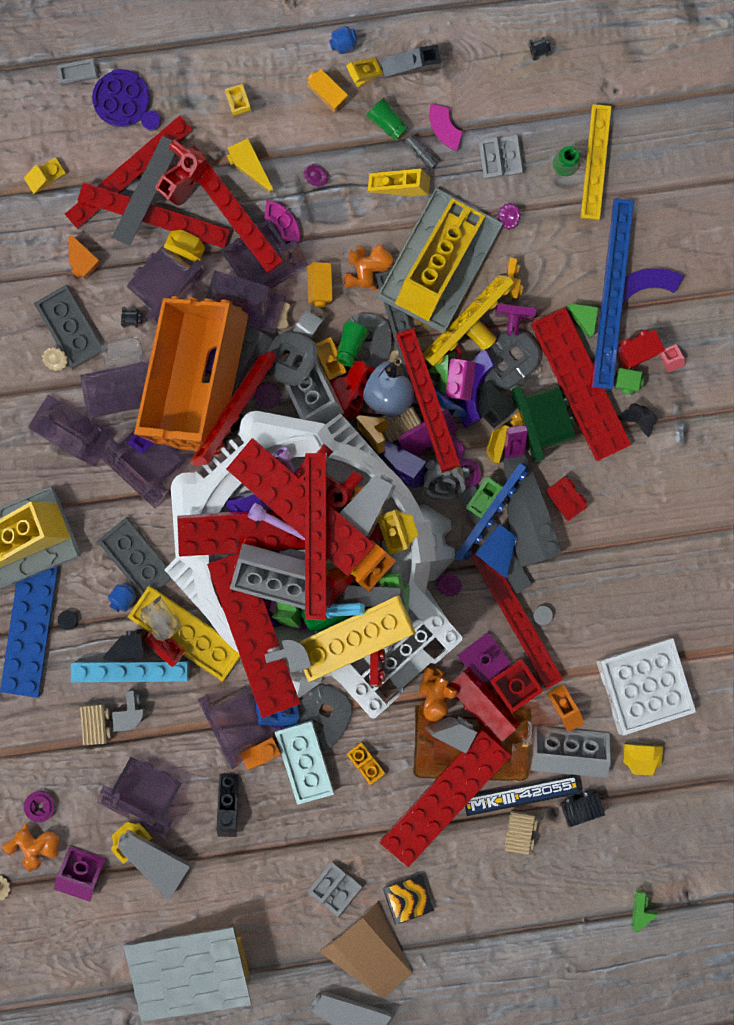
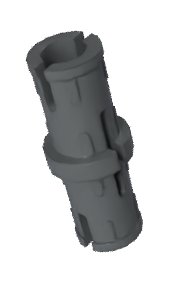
M412 134L405 140V143L416 154V158H420L429 170H432L439 163L429 152V148L424 146L415 134Z

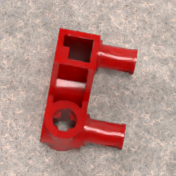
M174 139L170 143L169 149L180 157V161L175 167L162 174L155 189L169 201L179 206L189 197L207 165V158L203 152L196 151L193 148L187 149L178 139Z
M362 361L354 363L347 377L329 380L344 411L342 416L347 420L354 419L357 421L356 417L359 415L368 416L366 412L361 411L365 402L363 394L366 383L375 368Z
M323 443L316 453H327L328 458L333 451ZM305 460L295 471L296 476L304 485ZM354 470L342 484L327 473V502L340 512L349 504L353 498L352 491L364 478ZM336 493H337V494H340V493L343 494V496H342L343 501H342V502H341V501H338V502L335 501V499H336L335 494H336Z

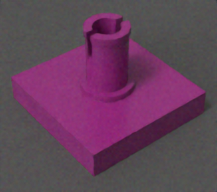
M497 304L494 316L508 318L506 335L511 336L512 328H514L513 336H519L520 320L532 321L536 315V308Z
M488 632L457 655L466 668L470 667L483 683L487 682L511 663Z

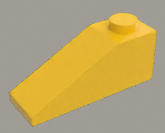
M248 138L227 148L229 154L226 156L230 165L235 164L237 170L269 194L274 193Z
M422 169L369 173L367 191L369 193L408 197L429 195L430 177Z

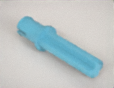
M333 603L330 608H327V618L329 619L335 616L363 615L365 613V605L360 603Z

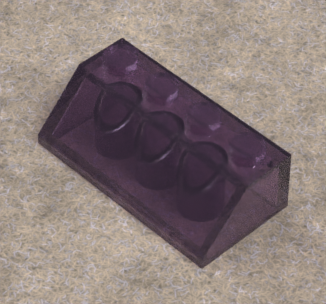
M149 361L80 375L88 417L94 418L140 408Z

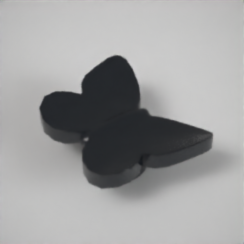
M636 403L631 404L628 410L623 411L618 417L619 420L638 424L647 437H650L653 425L658 420L657 416L648 407Z

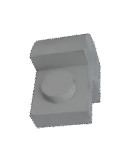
M312 304L302 315L293 332L313 340L317 330L329 314Z
M292 640L282 641L284 649L280 650L279 647L267 650L268 654L264 655L266 663L287 658L291 673L311 667L304 647Z
M136 690L126 691L127 710L112 712L114 732L130 730L143 720L145 708H137L140 705V695L136 694Z

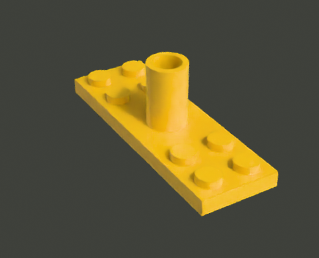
M498 275L447 327L445 333H442L422 353L425 363L433 366L441 363L445 358L446 352L448 350L452 351L458 345L457 341L465 333L482 351L488 349L497 338L479 318L488 309L494 308L498 304L497 300L502 295L504 296L512 289L511 285L514 283L511 278Z

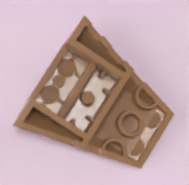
M378 902L363 913V917L336 940L332 939L319 950V953L382 998L387 996L412 974Z

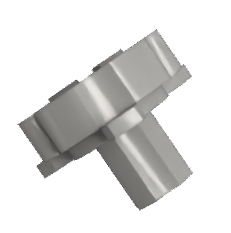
M437 458L435 462L431 460L426 463L428 470L423 478L425 491L428 495L443 500L456 498L455 487L458 481L460 482L457 484V494H463L466 488L465 478L470 476L468 468L461 469L458 467L442 473Z

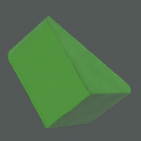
M578 304L568 305L566 309L587 338H591L594 335L598 308Z

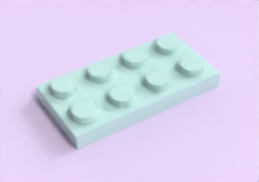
M313 721L275 730L297 805L334 795L335 792Z

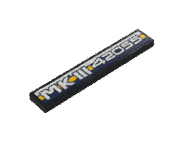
M572 774L478 793L465 806L466 815L471 816L580 794L577 776Z

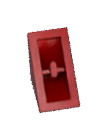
M339 568L327 570V608L332 606L354 580V576H347Z

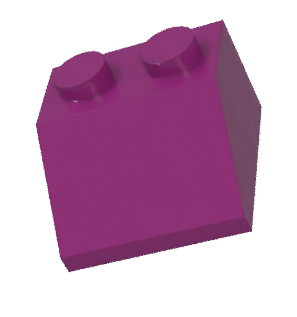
M69 846L56 876L54 890L90 902L106 858Z

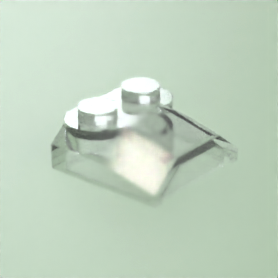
M138 336L110 341L100 346L110 383L134 376L147 375L141 342Z
M161 596L141 609L142 614L140 617L142 621L151 627L152 634L157 640L165 641L182 628V625H180Z

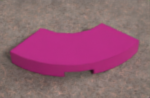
M431 104L429 120L433 132L443 145L457 151L462 131L456 129L451 124L449 108Z
M266 200L264 220L272 222L278 227L281 233V241L300 243V231L293 215L284 206Z

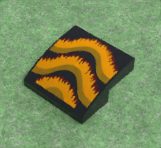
M421 874L403 881H397L382 888L396 925L434 911Z

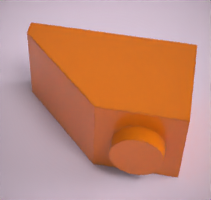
M70 235L68 237L69 265L73 268L71 272L78 278L82 276L86 280L101 265V262Z
M373 540L374 548L357 566L356 581L368 592L396 562Z
M564 684L547 693L567 732L585 724L579 709Z
M273 735L239 752L247 770L280 756L281 751Z

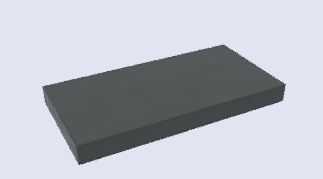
M67 284L34 303L58 347L68 357V364L72 370L105 351Z
M125 517L97 540L99 545L141 596L149 585L158 591L172 579L165 571L168 566L128 517Z

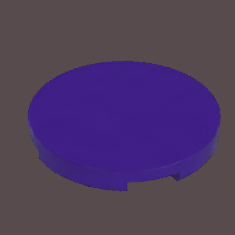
M117 69L112 70V72L104 75L97 81L93 89L92 102L96 113L105 123L114 127H129L138 123L142 115L148 111L150 94L147 85L139 75L129 70Z

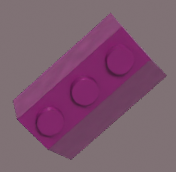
M446 409L442 413L451 439L456 437L455 433L458 429L448 409ZM425 422L399 436L396 440L400 448L418 458L423 456L421 452L429 449V451L434 450Z

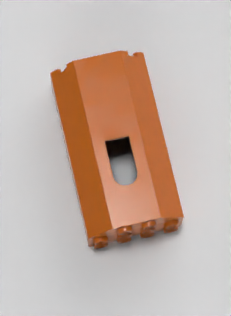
M171 296V299L163 298L136 422L135 435L153 443L165 444L176 449L198 450L232 397L248 320V314L242 311L241 307L232 305V302L228 300L216 302L215 300L205 298L204 301L199 302L198 299L188 297L187 300L177 296ZM217 347L210 383H203L209 353Z

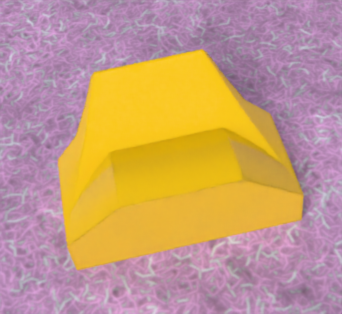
M184 230L170 231L163 247L198 264L205 250V246L200 238Z
M502 425L490 434L486 448L490 463L499 464L505 444L506 430L509 426Z
M394 510L382 514L378 520L389 555L409 549L411 542L419 535L412 514H405Z
M624 743L622 763L630 768L632 774L654 776L657 768L662 766L663 746Z
M127 821L112 835L113 845L111 851L123 864L128 859L121 853L118 847V841L122 834H125L129 829L147 840L152 838L140 823L133 824Z

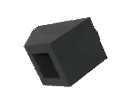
M489 381L478 391L480 414L495 428L515 407Z

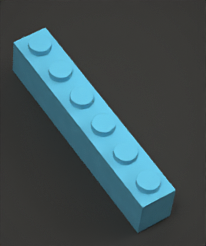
M165 661L71 663V682L189 681V661H178L173 667Z

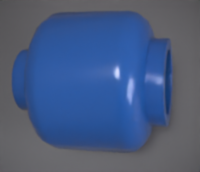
M348 26L332 31V39L329 40L332 50H337L339 54H345L354 50L356 43L359 42L354 29H350Z
M125 583L123 585L117 584L108 595V600L111 602L109 606L116 612L120 610L127 612L136 601V591Z

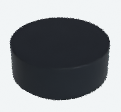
M67 610L59 614L57 621L62 629L69 630L76 626L78 619L74 612Z

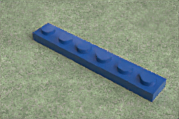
M523 462L519 463L454 556L459 562L463 558L466 560L473 552L470 548L474 543L478 544L484 536L482 531L485 527L489 529L495 519L492 517L496 511L498 513L502 511L506 505L503 502L506 497H511L517 489L515 487L517 481L520 480L522 482L528 474L526 471L528 466Z

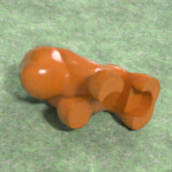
M380 244L373 248L370 256L366 257L365 249L361 246H356L355 251H349L348 264L356 265L357 277L345 273L343 285L348 288L359 286L360 288L377 290L373 283V272H384L391 268L393 264L391 253Z
M426 666L418 696H426L423 708L424 716L426 719L435 722L447 714V698L453 699L458 691L453 687L447 686L449 680L443 678L445 674L443 670Z
M25 823L22 829L15 834L14 838L6 842L2 848L8 855H11L17 851L19 846L25 855L21 863L31 872L33 869L37 870L41 865V861L38 858L39 855H44L50 859L58 857L60 839L56 833L46 831L35 839L28 830V823Z

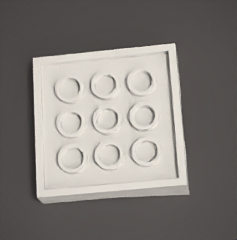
M673 638L596 661L610 700L618 734L627 735L696 712Z

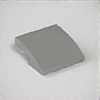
M518 135L479 140L484 179L524 173Z
M331 862L308 890V893L318 902L324 904L337 917H340L363 889V886L338 865Z

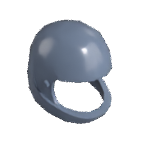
M390 361L380 364L371 374L364 389L363 399L369 408L376 413L386 417H396L402 415L411 407L415 398V392L412 382L408 377L399 376L395 378L396 365ZM389 367H391L390 376L385 372Z

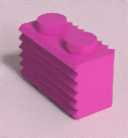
M450 359L448 382L446 383L448 386L446 387L445 396L471 401L476 363L468 360Z

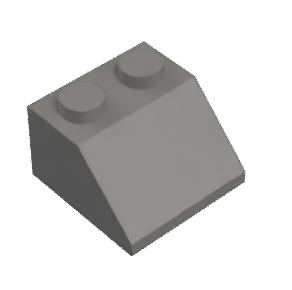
M451 716L427 724L424 728L433 737L464 753H467L477 734L472 729L473 725L460 716L458 719Z

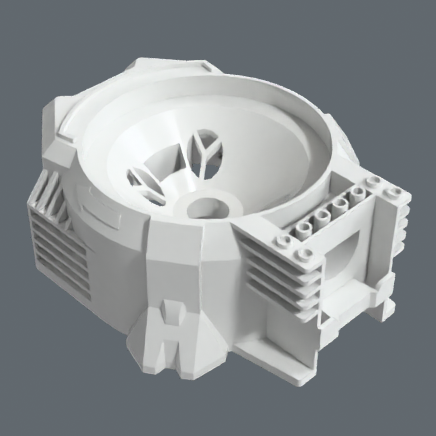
M260 411L250 412L242 419L240 432L238 433L244 444L239 447L233 440H230L229 443L236 450L232 454L224 447L220 449L226 455V460L222 462L213 456L212 461L218 466L215 469L208 464H203L202 466L209 473L206 477L195 471L194 473H181L172 481L171 498L176 558L165 571L208 618L219 635L238 652L207 566L208 563L236 553L179 557L177 516L229 512L226 501L240 494L251 492L226 470L251 438H254L272 455L277 449L287 447L291 454L290 461L295 469L305 460V453H316L324 443L333 451L327 458V473L339 483H344L354 470L364 478L358 484V487H365L374 476L380 478L381 475L392 479L391 484L396 487L382 514L394 510L405 514H412L419 534L411 542L409 549L390 554L396 562L385 573H400L403 585H410L407 614L416 632L412 636L383 648L385 649V661H382V669L385 670V682L390 678L398 691L387 700L378 689L379 687L370 685V655L325 675L336 679L371 718H376L403 693V687L430 663L436 664L462 641V636L448 621L427 589L428 581L436 580L455 559V549L447 545L445 536L452 530L451 521L425 504L418 505L402 480L383 462L341 413L327 424ZM382 540V548L389 554L385 540ZM281 625L278 628H274L281 650L284 649L282 645L284 640L300 642L319 633L309 630L301 631L294 627ZM436 638L445 649L433 659L423 648ZM284 658L298 698L321 683L322 677L308 682L303 670L291 673L287 658Z

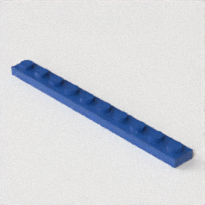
M613 199L592 388L613 389L634 201Z

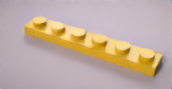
M596 104L591 106L580 219L600 220L611 106Z

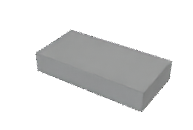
M94 58L56 65L61 86L98 78Z

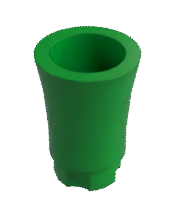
M384 97L365 116L380 127L388 136H391L394 141L408 129L403 123L404 121L395 113Z
M567 146L554 156L553 168L556 173L561 176H571L578 170L580 159L578 150L573 146Z
M355 322L344 323L336 356L338 363L348 367L354 365L360 349L369 334V330L366 327Z

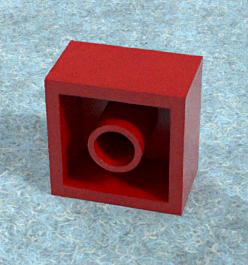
M646 329L635 336L636 339L632 340L630 337L618 345L617 356L624 369L629 370L665 351L655 330L650 332L649 329Z
M522 659L517 660L488 680L510 713H513L544 692Z

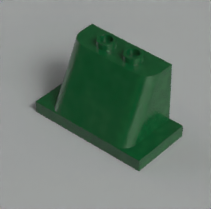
M521 385L514 387L510 391L515 407L519 410L523 425L526 426L528 431L527 437L530 443L528 447L534 464L545 460L542 451L576 440L573 429L575 422L573 416L568 414L567 408H569L567 398H563L558 385L526 395L523 394Z

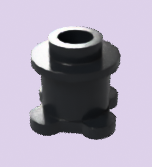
M542 37V40L535 42L532 39L529 40L528 44L533 61L538 56H548V52L551 51L549 40H545L544 37Z
M122 307L121 326L126 328V325H132L138 328V325L142 324L143 318L142 313H139V309L127 310L125 307Z

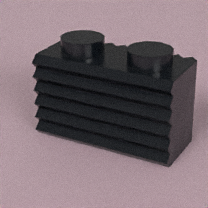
M588 790L582 792L581 797L574 798V796L563 799L564 802L560 803L569 828L605 816L597 792Z

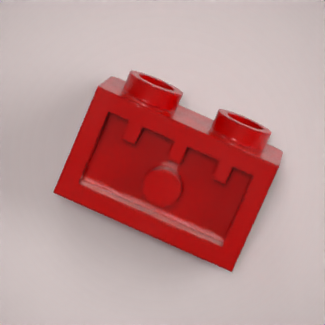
M563 477L545 490V492L568 522L588 507L586 506L587 500L581 493L578 495L575 491L576 485L570 478L566 479V477Z
M159 625L149 631L146 635L147 638L144 640L171 667L178 663L185 652Z

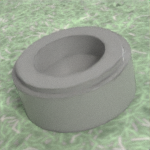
M539 606L533 612V619L537 624L547 625L552 620V611L546 606Z

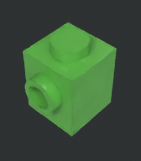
M622 368L617 369L614 389L622 390V394L633 395V392H638L639 388L642 389L644 377H641L642 372Z

